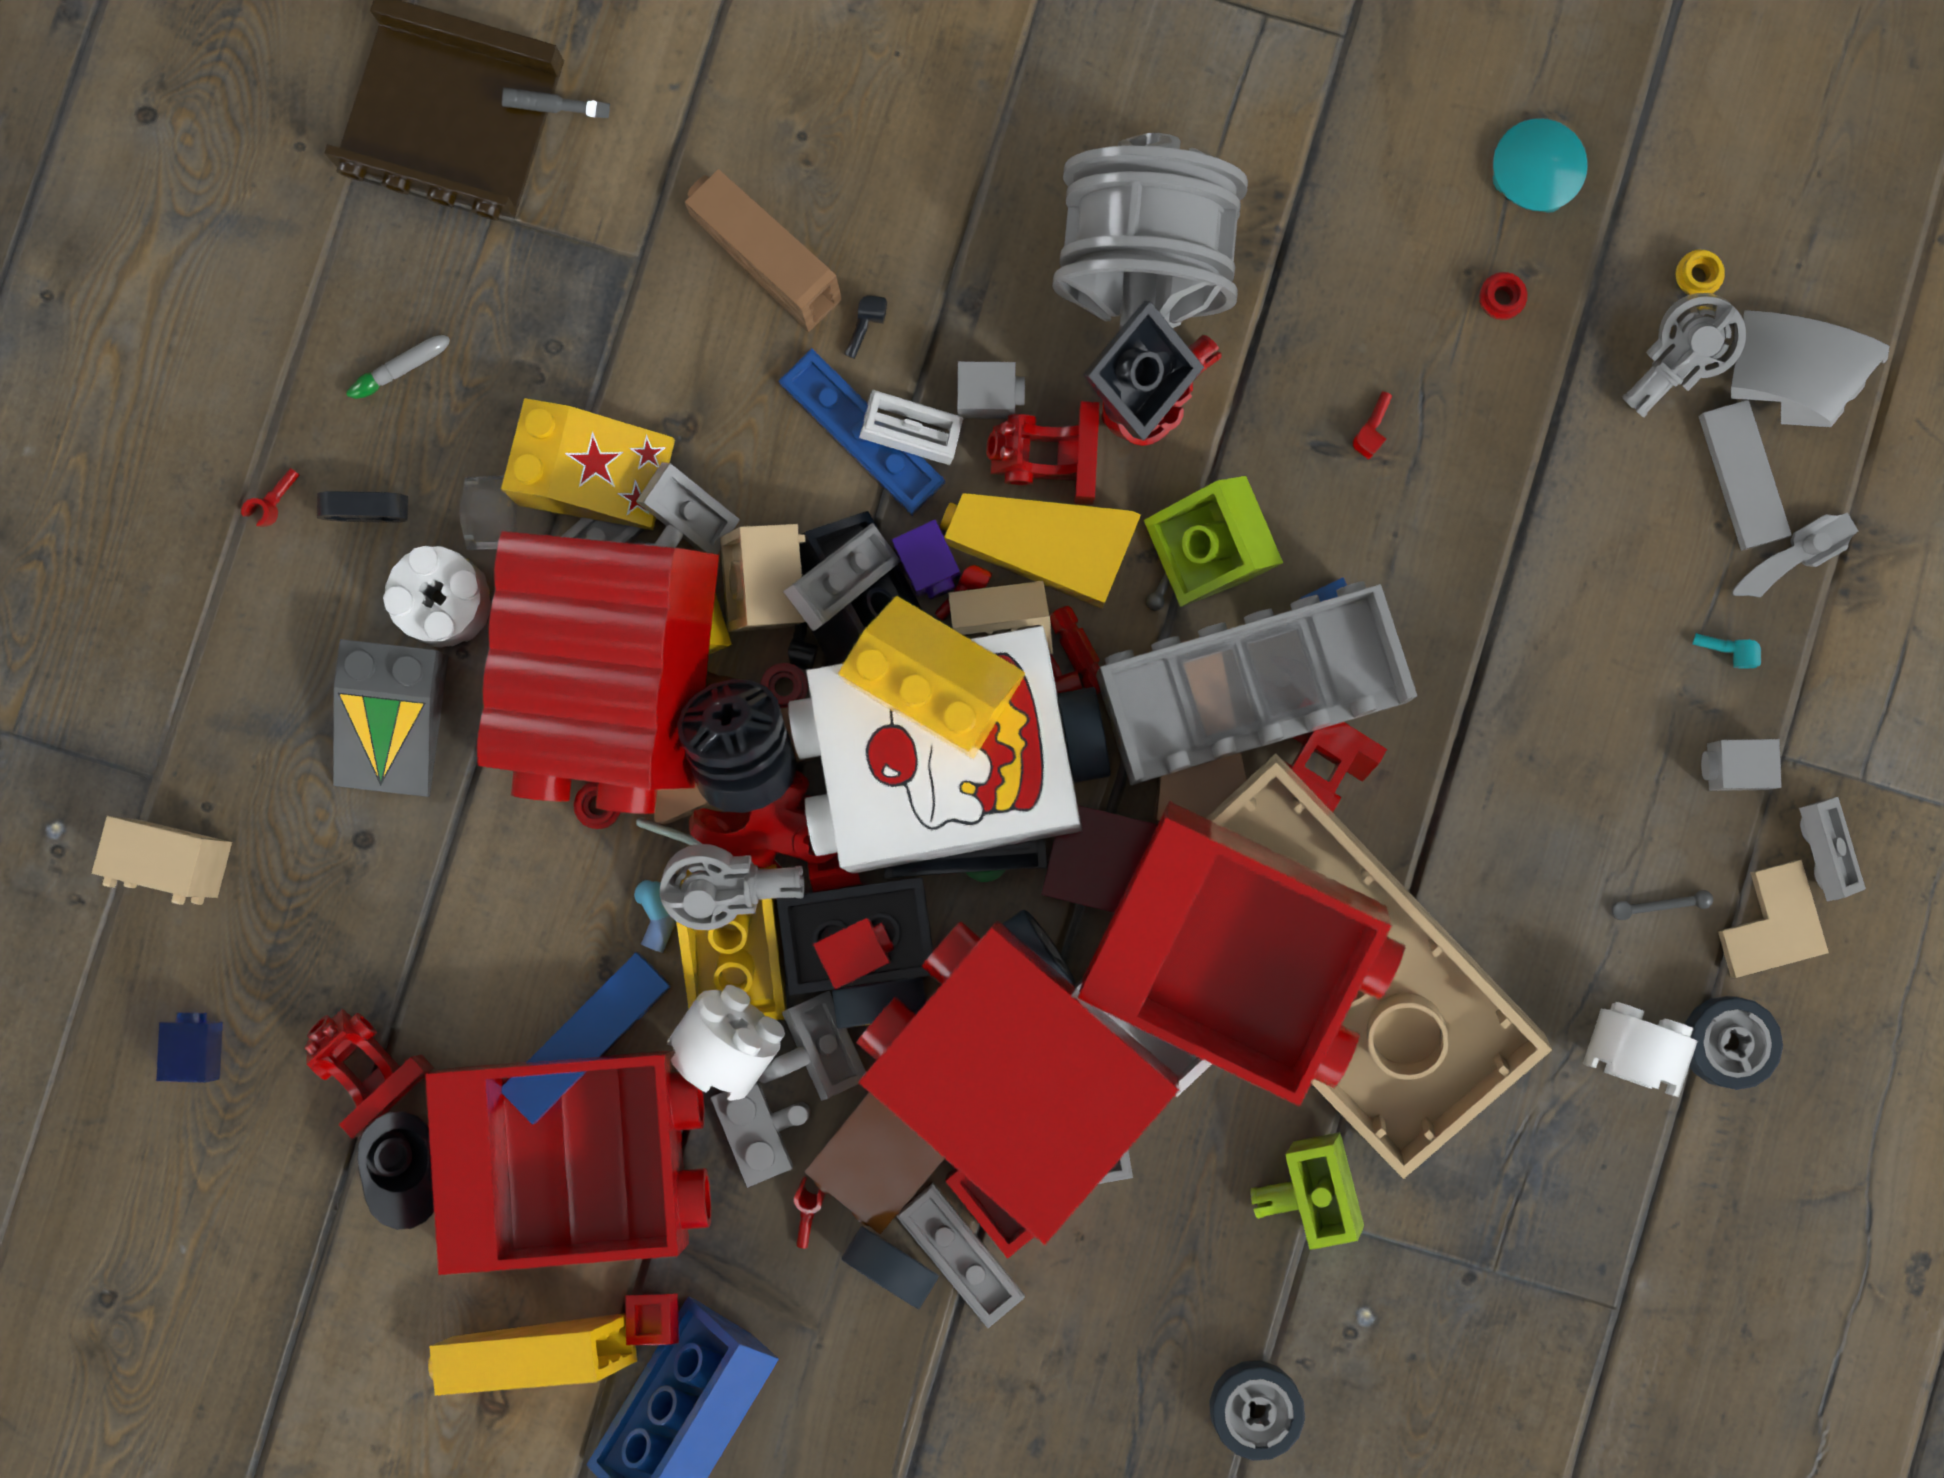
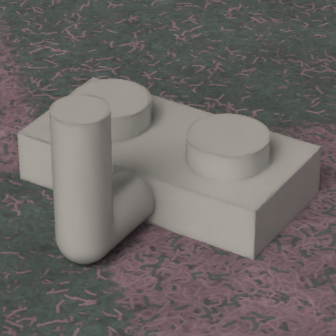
M662 462L636 502L664 523L666 528L656 543L638 541L634 544L676 548L680 540L684 539L699 552L718 554L721 549L720 537L733 531L740 519L671 463Z
M830 991L782 1012L797 1048L774 1058L758 1079L759 1082H770L806 1066L821 1101L859 1084L858 1082L866 1074V1071L847 1029L837 1028L834 1001Z
M759 1081L755 1083L743 1099L727 1100V1091L711 1097L747 1188L793 1168L779 1131L793 1125L805 1123L811 1114L808 1104L798 1102L771 1113Z

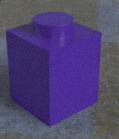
M936 520L892 539L893 547L901 560V564L917 598L927 594L929 599H934L955 588L953 581L960 578V570Z

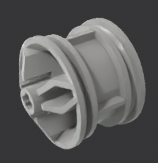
M1146 133L1118 141V146L1092 149L1079 153L1068 159L1064 165L1063 180L1068 186L1066 191L1068 213L1065 244L1060 253L1061 268L1054 273L1053 289L1062 298L1079 305L1104 321H1111V316H1120L1119 329L1124 326L1145 300L1151 301L1172 328L1181 325V321L1187 318L1218 314L1231 309L1237 303L1238 289L1232 283L1235 274L1234 252L1237 220L1240 217L1241 209L1240 200L1247 194V176L1236 166L1219 158L1206 155L1196 148H1189V151L1180 149L1181 140L1169 134Z

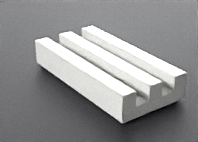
M872 390L859 438L947 465L951 464L963 417ZM878 408L918 421H922L941 428H945L950 431L949 434L938 430L924 427L922 423L910 419H898L892 416L877 412Z

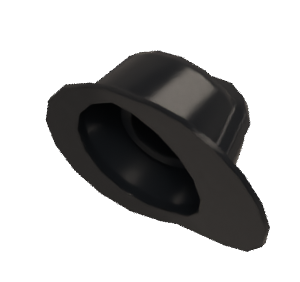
M405 1111L389 1112L376 1118L364 1130L358 1143L357 1162L364 1198L370 1213L382 1225L396 1230L413 1229L425 1223L434 1213L429 1127L418 1116Z

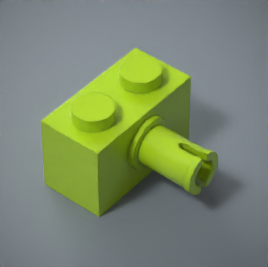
M1340 1132L1293 1141L1285 1154L1292 1181L1251 1188L1252 1204L1258 1205V1207L1253 1209L1258 1219L1294 1210L1300 1212L1310 1250L1358 1241L1364 1228Z

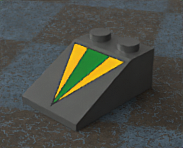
M340 639L334 681L333 786L430 797L449 656L437 650Z

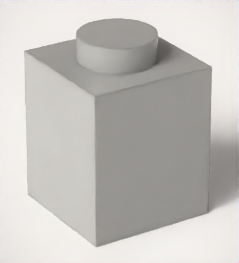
M958 361V416L966 419H1008L1009 415L1015 414V405H1024L1025 377L1015 376V362Z
M1780 739L1719 740L1707 743V751L1702 755L1701 770L1704 780H1709V791L1770 790L1781 788Z

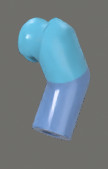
M644 880L637 885L634 892L636 902L642 904L650 919L641 945L663 953L676 920L667 913L661 902V883Z

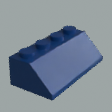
M687 1297L678 1312L679 1343L658 1345L586 1465L598 1478H708L779 1358L751 1333L696 1299Z

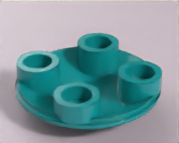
M1536 118L1520 122L1503 135L1496 147L1493 157V185L1510 201L1522 208L1546 213L1555 212L1561 206L1571 201L1582 188L1588 167L1586 152L1577 135L1567 126L1557 121Z

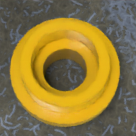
M1700 249L1689 252L1679 261L1676 268V281L1682 291L1688 295L1695 293L1713 294L1720 288L1725 277L1722 261L1716 254L1708 250ZM1693 268H1700L1705 272L1706 280L1704 282L1696 281L1693 278Z

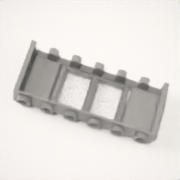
M1364 581L1339 588L1336 590L1338 597L1320 602L1318 595L1309 596L1291 603L1292 611L1274 616L1272 609H1266L1244 617L1246 624L1227 629L1225 622L1200 629L1198 631L1199 638L1181 643L1179 636L1153 643L1151 645L1153 652L1135 657L1133 650H1127L1106 657V665L1099 668L1096 678L1130 785L1402 705L1417 697L1381 584L1366 588Z

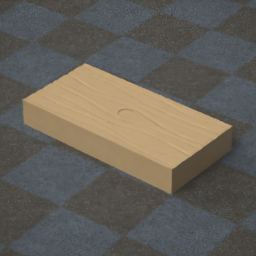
M1276 753L1206 817V819L1221 827L1242 835L1271 849L1275 853L1292 859L1325 875L1329 879L1342 883L1387 906L1392 924L1387 936L1405 945L1401 964L1391 985L1380 1000L1362 991H1358L1342 1025L1358 1032L1360 1038L1354 1056L1339 1084L1332 1088L1313 1079L1311 1084L1403 1179L1552 1051L1545 1033Z

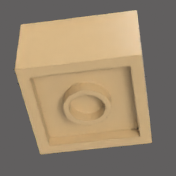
M798 524L738 527L720 537L728 632L784 629L805 622L804 618L783 592L802 577L799 544L805 542V535H798Z
M107 816L91 874L103 876V886L115 888L117 880L124 881V887L136 888L137 885L173 893L172 903L184 904L186 897H192L191 903L202 905L205 897L218 898L232 842L144 820Z

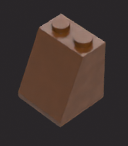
M869 1092L805 1170V1173L814 1180L816 1186L821 1191L834 1196L846 1206L857 1221L863 1225L870 1226L880 1235L945 1158Z

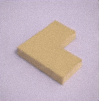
M1794 860L1750 872L1764 919L1718 931L1731 978L1742 977L1829 953L1802 860Z

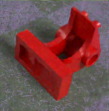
M1081 401L1078 425L1071 427L1036 426L1035 416L1025 414L1009 415L1008 421L994 426L993 431L988 437L986 450L987 457L991 460V474L1005 476L1004 483L1020 486L1032 485L1033 479L1075 481L1074 504L1093 505L1096 488L1100 402ZM1030 441L1058 442L1057 465L1029 462Z
M1305 697L1297 709L1314 705L1315 703ZM1342 722L1292 737L1302 743V746L1291 765L1286 761L1284 762L1334 812L1342 798L1335 791L1346 772L1363 782L1380 764L1387 749L1352 726ZM1313 751L1334 764L1333 771L1328 780L1305 767Z
M342 1008L332 1018L328 1015L322 1017L307 1034L309 1040L304 1049L307 1051V1066L325 1081L331 1076L335 1077L354 1100L356 1109L338 1124L353 1139L361 1136L364 1130L376 1118L389 1112L434 1067L422 1054L410 1057L403 1065L399 1066L373 1038L377 1034L373 1025L361 1014L355 1013L353 1016H350ZM358 1048H361L378 1066L363 1082L344 1063Z

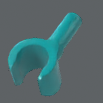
M1697 633L1694 635L1692 645L1723 653H1733V668L1752 669L1761 665V647L1755 640L1731 641Z

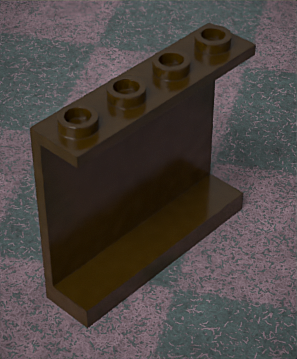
M373 0L370 11L379 23V27L340 148L327 144L324 152L337 167L336 172L356 181H364L365 176L381 180L383 187L400 194L407 195L410 189L427 194L426 198L441 206L452 208L455 202L471 206V211L474 214L489 220L498 221L500 215L515 219L548 112L503 107V87L554 94L564 64L557 45L402 0Z

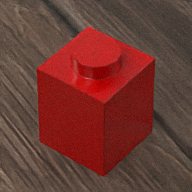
M865 918L813 944L834 989L890 963L891 961L887 953L894 950V946L882 922L873 926L870 918Z

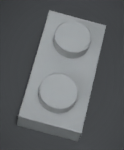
M1839 797L1818 801L1799 808L1802 816L1800 822L1801 832L1804 839L1810 843L1815 860V879L1819 887L1823 889L1826 901L1842 899L1865 890L1866 888Z

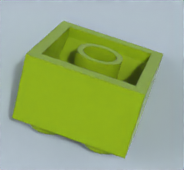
M1246 476L1217 480L1144 519V523L1180 607L1247 582L1283 564Z

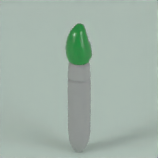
M445 335L429 338L386 362L385 365H381L372 373L362 374L346 391V395L354 399L371 396L377 392L380 386L399 378L439 355L449 345L450 338Z

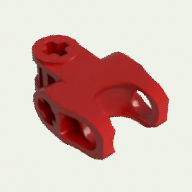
M796 771L792 785L783 796L764 808L745 813L721 812L701 808L694 810L689 820L690 835L702 844L720 847L731 853L734 857L751 856L753 864L757 865L758 868H768L771 866L777 852L816 864L827 862L837 854L831 853L816 856L814 853L805 810V799L812 796L805 794L809 787V782L799 771Z

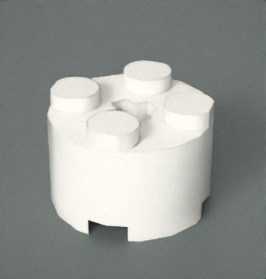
M422 546L414 548L410 553L404 555L392 568L383 596L385 608L389 612L392 621L405 634L437 648L454 646L463 641L472 640L486 625L492 606L490 591L484 573L460 553L441 546ZM436 590L441 591L443 595L447 596L442 605L432 600V595Z
M727 985L723 991H703L669 1037L667 1045L673 1046L676 1053L672 1057L671 1062L686 1080L706 1093L711 1086L727 1091V1100L733 1101L745 1098L780 1050V1041L784 1037L785 1032L783 1026L778 1021L765 1016L760 1010L750 1004V998L744 990L733 985Z
M1619 1002L1612 1003L1610 1010L1601 1008L1583 1064L1596 1068L1598 1060L1607 1063L1604 1070L1607 1074L1650 1089L1652 1087L1658 1089L1660 1082L1668 1084L1665 1091L1666 1094L1679 1097L1697 1044L1695 1039L1690 1038L1693 1028L1665 1018L1660 1020L1658 1025L1642 1020L1645 1011Z

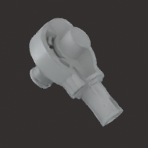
M1695 293L1675 302L1661 320L1658 333L1659 339L1646 352L1654 360L1653 366L1622 398L1632 408H1635L1637 413L1645 417L1647 412L1673 385L1676 387L1678 384H1681L1689 391L1701 378L1713 377L1729 369L1740 357L1746 341L1745 324L1738 310L1726 299L1711 293ZM1700 304H1713L1712 308L1706 306H1698L1696 307L1697 312L1693 313L1689 309L1690 307ZM1705 314L1713 315V316H1715V319H1714V318H1711V317H1706V316H1704V315H1705ZM1734 323L1735 332L1732 345L1729 348L1728 352L1722 358H1720L1729 347V345L1726 342H1724L1725 337L1731 338V328L1729 324ZM1674 325L1673 331L1670 334L1671 327Z
M706 844L692 845L678 851L668 861L660 884V899L667 913L680 924L697 930H713L730 923L737 914H755L759 899L803 898L804 877H800L803 875L802 866L758 869V866L753 864L751 856L734 857L728 851L717 846ZM689 869L690 872H692V875L688 876L682 884V879L685 878L687 870Z

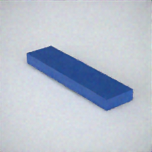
M812 348L778 381L779 385L912 516L946 483L945 479L921 456L859 438L868 403Z
M636 952L527 1062L604 1056L672 985L639 952ZM587 1071L511 1077L502 1086V1094L531 1124H536Z

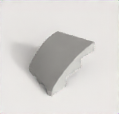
M1745 310L1743 321L1746 328V341L1740 357L1735 362L1731 398L1780 401L1781 424L1832 427L1844 412L1846 403L1855 399L1865 387L1866 379L1880 362L1884 364L1887 361L1889 345L1851 329L1823 321L1772 312Z

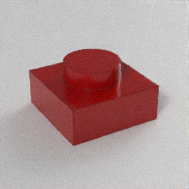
M838 853L827 862L808 863L813 893L861 884L859 873L852 874L840 868Z
M678 1293L625 1296L626 1346L679 1343Z

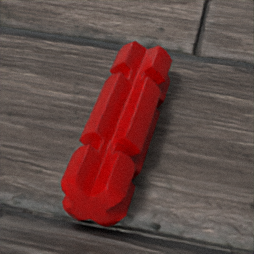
M1069 605L1061 607L1050 614V625L1055 634L1060 633L1062 637L1060 643L1075 671L1078 674H1082L1081 682L1084 687H1095L1096 693L1099 694L1101 691L1096 674L1100 668L1098 665L1100 659L1083 628H1078L1076 625L1079 620L1073 609Z

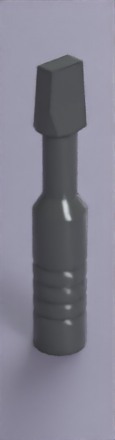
M503 87V107L523 108L550 113L570 111L585 113L586 117L609 118L610 103L591 99H587L586 102L563 99L558 94Z

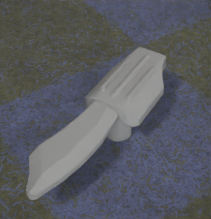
M1844 513L1838 516L1825 514L1794 532L1790 541L1792 547L1771 556L1756 566L1732 590V595L1762 597L1779 578L1802 562L1805 566L1817 567L1845 551L1853 535L1858 532L1849 514Z

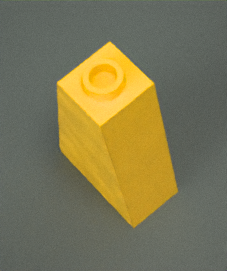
M962 493L958 505L949 503L942 518L940 529L946 531L944 539L947 545L1035 582L1044 581L1045 586L1103 609L1141 514L1129 510Z
M626 1313L452 1336L429 1346L428 1371L434 1383L436 1396L592 1383L638 1360L636 1345L626 1346Z

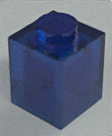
M177 1012L176 1020L159 1022L156 1081L206 1083L220 1080L223 1022L207 1021V1012Z

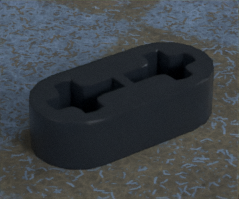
M391 492L317 493V518L336 522L408 521V496Z

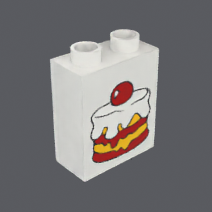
M1043 626L970 639L1026 673L974 759H971L845 683L838 675L843 664L806 670L811 697L789 701V718L794 745L799 759L821 756L828 794L805 799L807 825L816 856L838 852L840 868L854 874L1082 832L1050 653Z

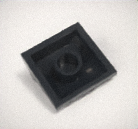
M1145 300L1083 375L1104 402V410L1108 418L1115 423L1123 425L1134 438L1144 441L1205 367L1151 301Z

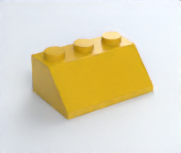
M898 596L864 630L838 672L841 679L848 685L971 759L975 758L1026 674L1021 669Z

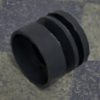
M730 679L714 683L694 694L682 708L677 722L679 740L682 748L685 750V756L691 764L692 774L698 790L710 805L725 812L745 813L768 806L781 798L792 785L798 767L795 752L785 727L778 700L766 686L752 680Z

